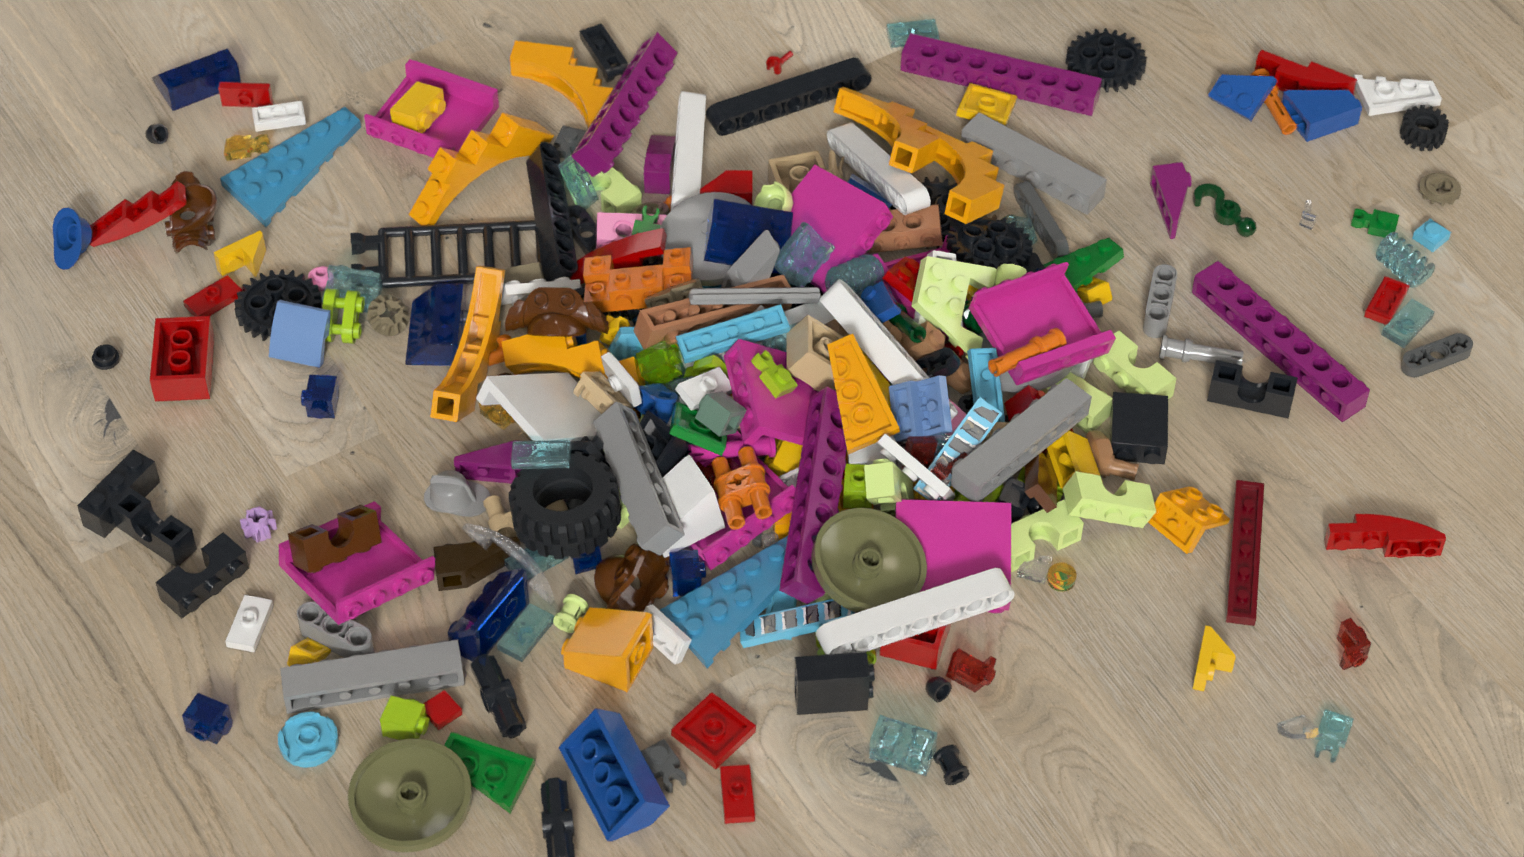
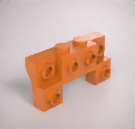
M691 247L664 250L662 265L614 269L611 255L585 258L583 273L585 281L584 302H592L602 312L648 308L645 298L670 287L693 280Z

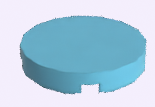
M313 711L299 713L290 717L278 733V746L283 758L292 765L303 768L316 767L327 762L335 754L339 744L338 731L334 722L329 717L320 716V713Z

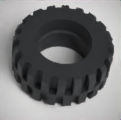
M559 451V454L555 455L548 453L540 460L537 458L532 460L528 468L524 466L517 474L518 477H515L512 481L509 492V504L514 530L520 542L525 543V547L533 552L537 550L541 556L548 558L549 555H552L555 559H563L567 556H571V559L579 558L580 554L586 553L588 555L593 553L596 547L599 546L601 548L608 542V537L612 538L617 531V526L621 521V505L617 479L604 462L599 463V459L592 455L586 457L583 452L577 451L574 454L568 453V451ZM563 499L585 501L582 505L571 510L554 511L546 509L548 505Z

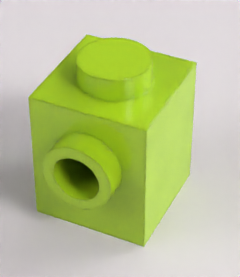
M846 464L843 508L872 509V503L866 497L864 465Z
M390 696L380 718L382 736L396 740L419 739L421 734L424 735L429 726V717H426L425 705L415 699Z

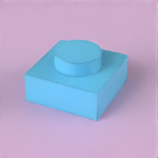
M1429 219L1414 231L1412 239L1431 252H1434L1449 240L1451 232L1432 219Z

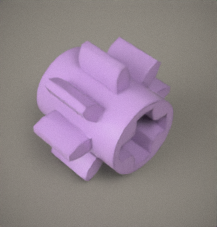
M261 506L246 510V518L240 519L245 538L251 537L256 543L271 539V530L277 529L272 510L266 511Z

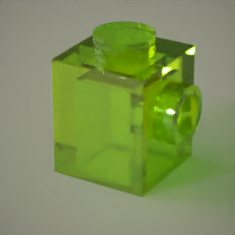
M665 340L636 353L641 376L649 384L668 383L673 378L682 375L680 363L683 362L682 356L676 347L672 348Z

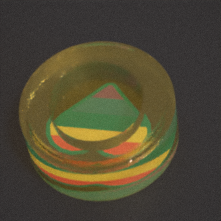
M1056 563L1048 570L1047 582L1056 591H1069L1076 583L1077 574L1071 565Z

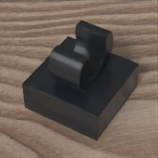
M584 436L581 441H570L565 451L571 454L577 451L583 452L586 457L592 455L599 459V463L606 460L600 453L604 443L598 436H595L592 442L587 436Z

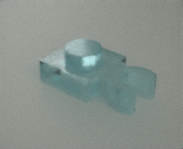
M1325 709L1315 738L1320 740L1315 749V757L1319 758L1321 751L1327 750L1332 754L1330 762L1334 763L1339 754V747L1345 748L1354 718Z

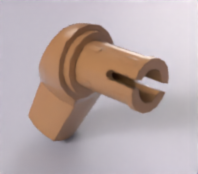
M1099 430L1089 431L1085 438L1088 439L1100 475L1106 478V476L1109 477L1111 474L1135 481L1139 464L1115 459V455H1112L1113 450L1109 438Z

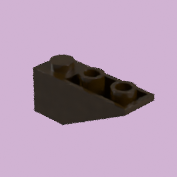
M502 537L500 539L476 540L468 543L445 544L433 547L438 591L468 588L521 557L520 540L518 537Z

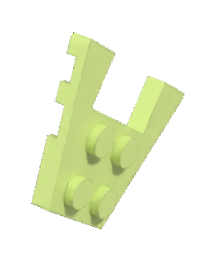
M927 256L920 263L911 306L934 327L944 331L949 336L948 341L954 347L959 346L966 353L969 349L981 348L983 338L961 327V320L969 284L977 289L993 287L997 269Z

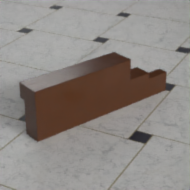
M1047 448L1043 453L1041 452L1025 465V493L1030 499L1034 497L1046 513L1057 508V476Z

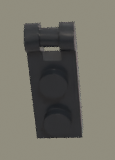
M603 24L580 30V39L602 71L605 81L614 80L615 76L622 75L628 66V62Z

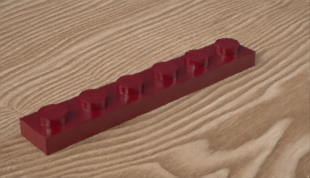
M1236 480L1226 607L1227 623L1255 626L1265 483Z

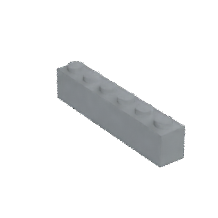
M978 113L962 129L961 141L965 143L973 141L993 150L990 164L999 167L1024 182L1029 181L1033 187L1086 215L1105 196L1107 179L981 113Z
M1067 378L1058 385L1054 384L1042 398L1032 401L1028 409L1021 414L1018 413L1013 416L1005 427L995 430L986 442L976 445L967 457L957 460L951 469V486L970 501L980 502L1089 414L1092 396Z
M616 401L593 421L597 431L596 436L604 443V457L617 479V485L621 493L620 499L629 513L628 519L634 526L638 536L636 538L638 544L644 550H650L661 556L681 539L685 533L636 412Z
M443 640L433 644L412 645L408 648L382 650L377 653L352 655L334 660L325 659L320 662L303 665L294 664L290 667L280 668L287 714L465 685L458 640Z

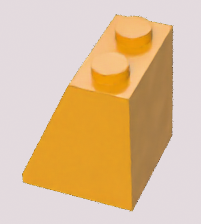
M589 607L585 616H581L577 620L571 639L567 638L562 646L561 655L564 658V668L628 692L653 650L652 614Z

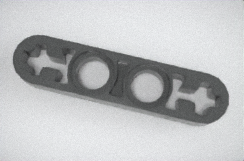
M1029 181L1015 184V199L1051 257L1055 259L1069 254V245L1066 237Z

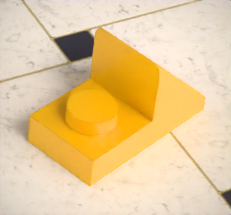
M261 230L213 252L216 267L221 276L236 271L245 265L254 277L257 276L266 253Z
M1205 625L1193 684L1194 690L1204 691L1206 681H1213L1215 669L1225 672L1233 671L1236 656L1211 626Z

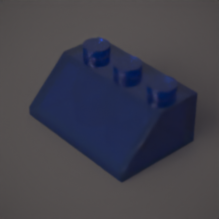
M228 48L152 77L154 84L172 111L219 94L220 82L241 83L238 63Z
M714 199L708 214L704 261L732 266L765 230H768L773 239L777 241L780 249L772 273L783 274L791 239L793 212Z
M437 283L412 301L406 365L451 366L464 330L463 311L466 310L464 284Z
M519 568L499 573L493 581H489L485 585L482 594L477 600L470 602L465 614L459 621L452 623L448 630L449 641L458 640L460 656L474 662L478 656L488 655L530 604L526 570Z

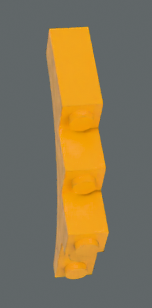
M517 40L514 42L510 55L511 75L537 81L563 94L576 106L582 114L587 128H589L613 90L610 87H602V79H598V68L578 66V59L574 58V47Z
M845 87L839 88L833 112L852 119L883 137L893 148L888 165L914 173L934 161L940 137L925 132L927 123L913 118L915 109L895 102L887 103Z
M502 113L490 134L471 130L459 152L442 147L438 149L427 169L432 174L408 215L421 226L435 225L453 199L472 181L500 163L518 157L530 156L541 142L550 143L554 135L538 122Z
M927 126L925 132L940 137L934 161L946 169L958 183L949 192L944 214L967 224L999 209L1005 185L996 181L999 167L990 164L993 150L973 141L965 143Z
M481 265L476 266L473 291L463 334L454 360L445 378L433 391L431 418L458 422L475 411L478 384L486 379L489 354L498 346L497 338L500 335L501 327L499 315L505 276L504 269Z
M526 334L502 341L505 366L514 375L534 371L569 373L581 378L582 372H601L608 379L601 356L610 352V350L605 348L598 340L577 346L575 336L548 337ZM635 357L619 361L638 386L646 385L645 381L648 380V373L644 364L641 365ZM633 408L640 422V411H637L635 408Z

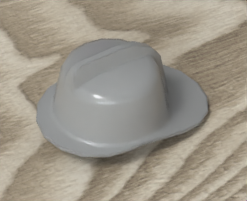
M454 470L444 471L431 477V485L424 493L426 506L431 510L466 517L477 516L486 511L483 501L491 495L483 485L467 481L464 475Z

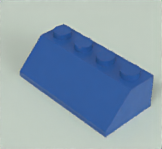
M595 708L558 747L607 841L612 842L651 826L670 807L620 713Z

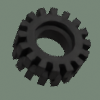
M1420 105L1419 109L1417 106H1413L1412 110L1408 109L1406 114L1404 113L1400 137L1402 140L1405 139L1404 143L1406 145L1411 143L1412 149H1415L1416 146L1420 147L1419 151H1424V148L1432 151L1433 147L1438 149L1440 145L1444 144L1449 120L1446 119L1445 113L1441 114L1440 109L1434 111L1433 106H1429V109H1425V105ZM1419 126L1427 127L1431 130H1424L1419 128Z

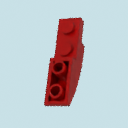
M1262 49L1257 55L1255 71L1266 69L1269 76L1277 79L1275 85L1279 91L1349 90L1354 96L1357 83L1356 78L1312 61L1306 67Z
M1355 514L1353 523H1329L1324 543L1326 550H1372L1382 548L1384 557L1441 556L1446 535L1432 527L1403 518L1378 514Z

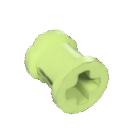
M568 594L563 600L564 606L560 613L555 614L553 623L560 630L574 633L576 622L582 614L586 613L588 604L580 596Z

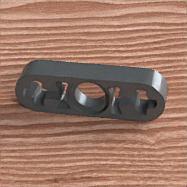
M1456 333L1410 350L1403 356L1401 370L1409 377H1420L1463 361L1470 356L1473 341L1465 334ZM1439 352L1444 358L1436 359L1430 353Z

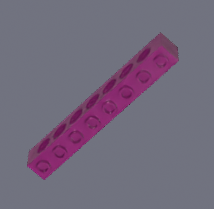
M658 32L640 45L571 155L592 177L601 171L605 174L613 167L614 162L612 160L624 149L622 144L632 136L630 131L641 121L639 116L649 108L648 102L658 93L656 88L666 80L664 75L675 65L673 60L678 52Z
M910 33L901 52L900 71L967 87L969 83L1016 95L1017 99L1088 116L1093 115L1100 97L1102 78Z
M1217 261L1195 275L1192 294L1286 375L1298 377L1297 384L1337 419L1344 422L1366 407L1370 389L1365 383L1353 376L1345 366L1333 359L1325 349L1313 342L1305 332L1300 331L1286 316L1280 314L1267 300L1260 297L1248 284H1245L1234 275L1229 268H1226Z
M825 387L810 397L779 591L806 604L825 595V591L819 584L813 570L812 547L821 527L828 519L839 513L838 502L843 488V470L846 466L845 456L847 447L837 394L835 390L829 387Z

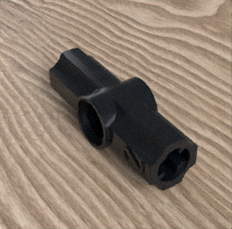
M483 654L478 656L470 665L480 687V695L486 711L492 713L502 737L512 739L520 736L527 727L517 705L516 694L510 680L504 678L494 655Z
M559 777L548 778L547 781L541 783L540 788L543 812H541L543 839H546L547 857H575L574 843L572 841V836H574L572 809H569L567 781L561 780Z

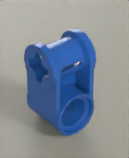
M662 383L639 386L642 403L634 408L644 415L649 410L668 424L678 395L666 388Z

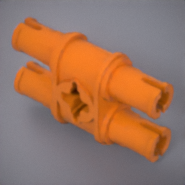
M749 446L743 447L738 451L741 467L731 471L725 457H717L711 463L715 475L713 488L718 494L719 508L725 512L728 525L734 530L740 529L745 525L741 508L751 504L758 519H766L772 515L768 499L770 487L765 481V470L762 465L758 464L755 451Z

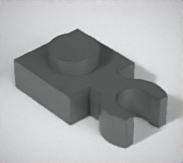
M562 126L554 141V147L558 150L560 158H565V166L572 162L571 154L586 133L585 130Z
M665 739L641 751L655 779L663 778V787L668 793L673 792L671 780H679L683 786L686 785V775L681 769H678L680 767V760Z

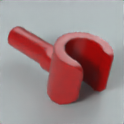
M788 51L781 58L776 56L769 57L766 60L767 70L774 67V74H781V66L793 56V52Z

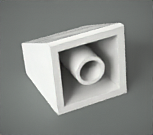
M690 455L684 457L662 478L685 533L681 539L662 554L664 558L725 528L714 489Z

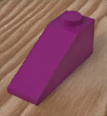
M650 136L644 164V193L670 195L676 136Z
M1183 162L1152 166L1150 186L1170 239H1175L1188 187L1192 185L1190 172H1186Z
M514 440L454 457L455 471L464 475L468 480L512 484L514 478L518 477L519 471L524 466L526 468L529 467L530 458L537 445L533 441Z

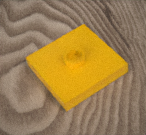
M969 83L957 108L956 116L972 120L978 113H981L1006 126L1015 107L1017 96Z

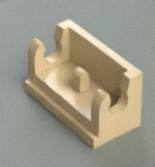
M582 372L581 378L573 392L577 397L581 394V397L591 403L601 414L616 401L633 410V406L620 391L615 392L608 379L601 372Z

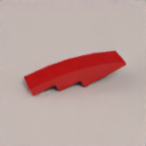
M177 181L160 195L150 190L135 203L124 199L90 225L92 229L90 245L96 247L120 240L167 218L187 205L185 186Z
M664 228L625 237L591 251L577 260L578 270L570 280H580V284L585 283L583 273L584 262L587 257L611 255L614 269L639 267L643 265V258L663 255L667 237Z

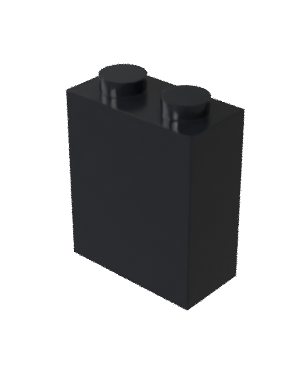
M1113 392L1110 413L1112 455H1115V459L1126 462L1165 465L1168 449V396Z
M867 652L795 657L794 694L797 715L868 710V699L874 698L873 681H875L874 664H868Z

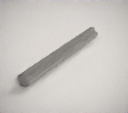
M817 287L690 289L688 297L691 305L818 303L821 294Z

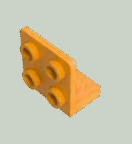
M1184 487L1160 493L1155 501L1156 513L1148 523L1188 554L1193 552L1205 530L1227 525L1230 518L1224 514L1221 507L1210 503L1202 497L1201 491L1194 487Z

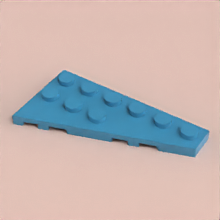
M344 107L220 178L221 185L259 222L267 227L271 223L273 215L276 212L280 213L286 207L285 203L292 196H296L320 171L319 167L325 161L329 162L332 159L333 152L339 146H344L361 128L360 120Z
M788 536L660 609L670 621L691 639L688 648L707 669L714 662L713 658L720 650L725 651L731 645L730 640L738 632L744 631L772 602L771 597L780 589Z

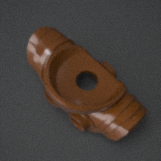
M184 171L175 176L176 179L172 182L171 186L177 181L185 186L187 205L171 214L170 221H165L167 237L172 236V247L175 253H179L189 245L204 248V250H208L207 246H211V240H215L214 225H210L209 222H214L217 197L214 190L209 186L200 184V181L194 176L193 172ZM186 211L195 213V216L188 220L180 217Z
M536 288L528 295L525 301L517 300L514 303L513 307L509 309L505 320L506 331L527 328V335L581 336L587 332V327L599 333L608 334L609 331L608 321H606L602 311L597 309L592 302H584L579 293L572 288Z
M636 541L626 550L625 554H614L601 560L595 569L594 582L600 597L607 604L606 609L644 612L646 606L654 605V599L662 598L669 589L666 574L670 568L668 565L670 556L664 558L663 555L660 556L650 550L646 551ZM636 576L640 581L638 589H634L630 585Z

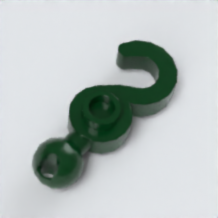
M1208 183L1202 184L1195 189L1193 196L1194 206L1199 207L1202 198L1205 196H1210L1216 200L1214 217L1218 223L1227 226L1236 225L1238 234L1243 237H1249L1256 232V222L1249 217L1242 218L1240 216V205L1232 200H1224L1225 193L1219 186Z

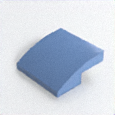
M279 300L272 324L269 357L320 368L324 364L325 339L329 336L331 310Z
M935 376L921 381H907L888 386L891 412L900 428V432L894 434L896 442L927 438L952 432L946 376Z

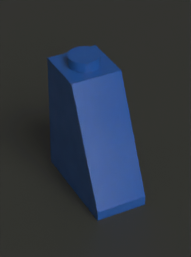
M1349 90L1284 91L1282 99L1283 105L1296 123V130L1306 142L1358 125L1362 112L1361 102Z

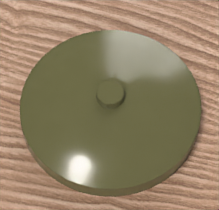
M853 508L841 511L825 522L813 543L812 566L819 584L834 601L853 612L858 613L919 593L924 585L927 563L919 540L904 523L885 512L870 508Z
M425 739L398 740L378 748L358 766L352 776L348 790L349 809L359 832L373 844L395 852L422 851L444 842L463 824L472 802L471 781L465 764L446 746Z

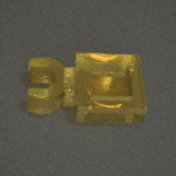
M262 134L252 138L251 135H236L226 139L224 148L226 161L249 158L255 152L259 154L269 152L268 134Z

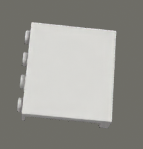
M569 373L487 376L476 397L481 405L501 404L535 442L537 446L530 458L531 461L536 458L540 460L548 453H552V455L559 454V451H565L570 441H581L584 436H587L592 442L597 434L593 421L601 415L591 403L581 397V394L577 397L573 393L577 382ZM602 447L600 453L604 456L605 452Z

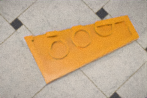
M853 333L827 344L848 455L878 442L884 434L890 437L899 433L900 428Z

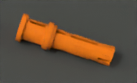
M1258 69L1249 76H1269V73L1266 69ZM1275 85L1264 103L1280 127L1282 134L1288 135L1293 133L1297 126L1280 100L1278 87Z
M1052 328L1048 334L1041 337L1034 336L1028 344L988 362L989 371L991 374L994 373V377H998L1009 370L1015 369L1019 361L1067 345L1066 338L1060 329Z

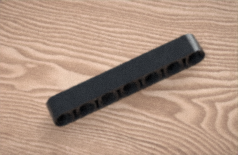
M854 57L717 102L707 109L706 117L716 133L720 136H725L836 99L841 87L856 92L863 90L871 83L872 76L860 59Z
M541 142L526 160L543 275L546 282H550L561 277H568L570 279L578 270L559 152L552 144Z

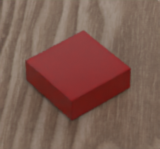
M445 690L423 703L425 705L426 717H429V721L437 730L463 715L461 707Z

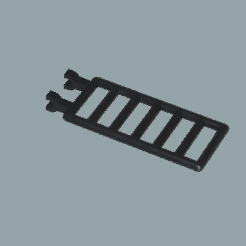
M535 220L383 227L378 230L377 235L365 236L361 233H350L352 255L362 254L368 250H378V266L365 267L362 264H351L352 285L359 286L369 281H379L381 288L474 284L475 273H469L467 234L483 233L484 266L495 268L493 232H509L511 267L521 265L519 231L535 230L537 262L541 263L542 267ZM456 234L458 274L442 275L441 235ZM414 236H430L432 275L416 276ZM404 237L405 277H389L388 238Z

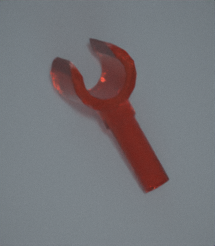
M963 452L947 466L939 461L930 472L940 480H944L951 473L955 462L960 458L964 459L968 454Z

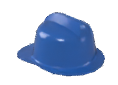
M62 208L58 211L53 222L54 259L57 267L67 270L74 266L80 254L87 250L92 239V229L89 222L79 217L76 211L71 208Z

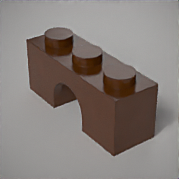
M358 505L338 513V530L330 540L328 531L314 524L288 533L293 565L308 573H316L321 571L324 566L343 562L348 559V556L355 553L370 551L373 546L382 543L377 512L363 505Z

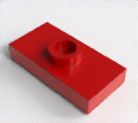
M219 83L222 106L262 107L273 105L269 83Z
M227 275L183 301L184 307L194 317L211 316L238 299L237 292H243V290Z
M1384 276L1365 310L1364 317L1390 326L1408 293L1410 285Z
M750 764L720 766L724 823L755 822Z

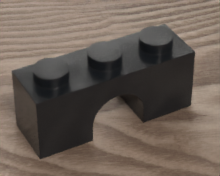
M1216 360L1207 401L1289 419L1298 377L1270 372L1269 379L1266 382L1253 383L1246 380L1242 375V365Z
M133 449L77 505L83 526L106 538L116 528L110 504L129 488L146 497L160 483L155 461Z
M132 488L126 490L110 504L113 520L117 528L175 567L183 563L197 550L192 528L172 515L165 521L161 520L154 512L151 501Z
M224 532L201 548L204 564L207 567L205 570L199 573H188L177 566L155 582L160 600L181 619L190 612L196 611L202 603L213 595L220 593L226 585L240 578L249 569L246 552Z

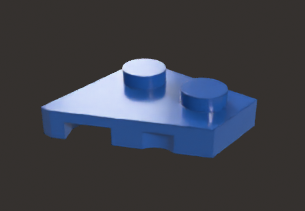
M1221 75L1208 94V97L1251 122L1277 83V79L1273 76Z
M883 281L874 286H868L861 293V300L881 323L901 313L900 307L895 303L896 299L892 295L890 287Z

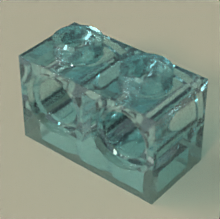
M880 715L870 738L869 759L927 776L933 761V755L936 752L938 732Z

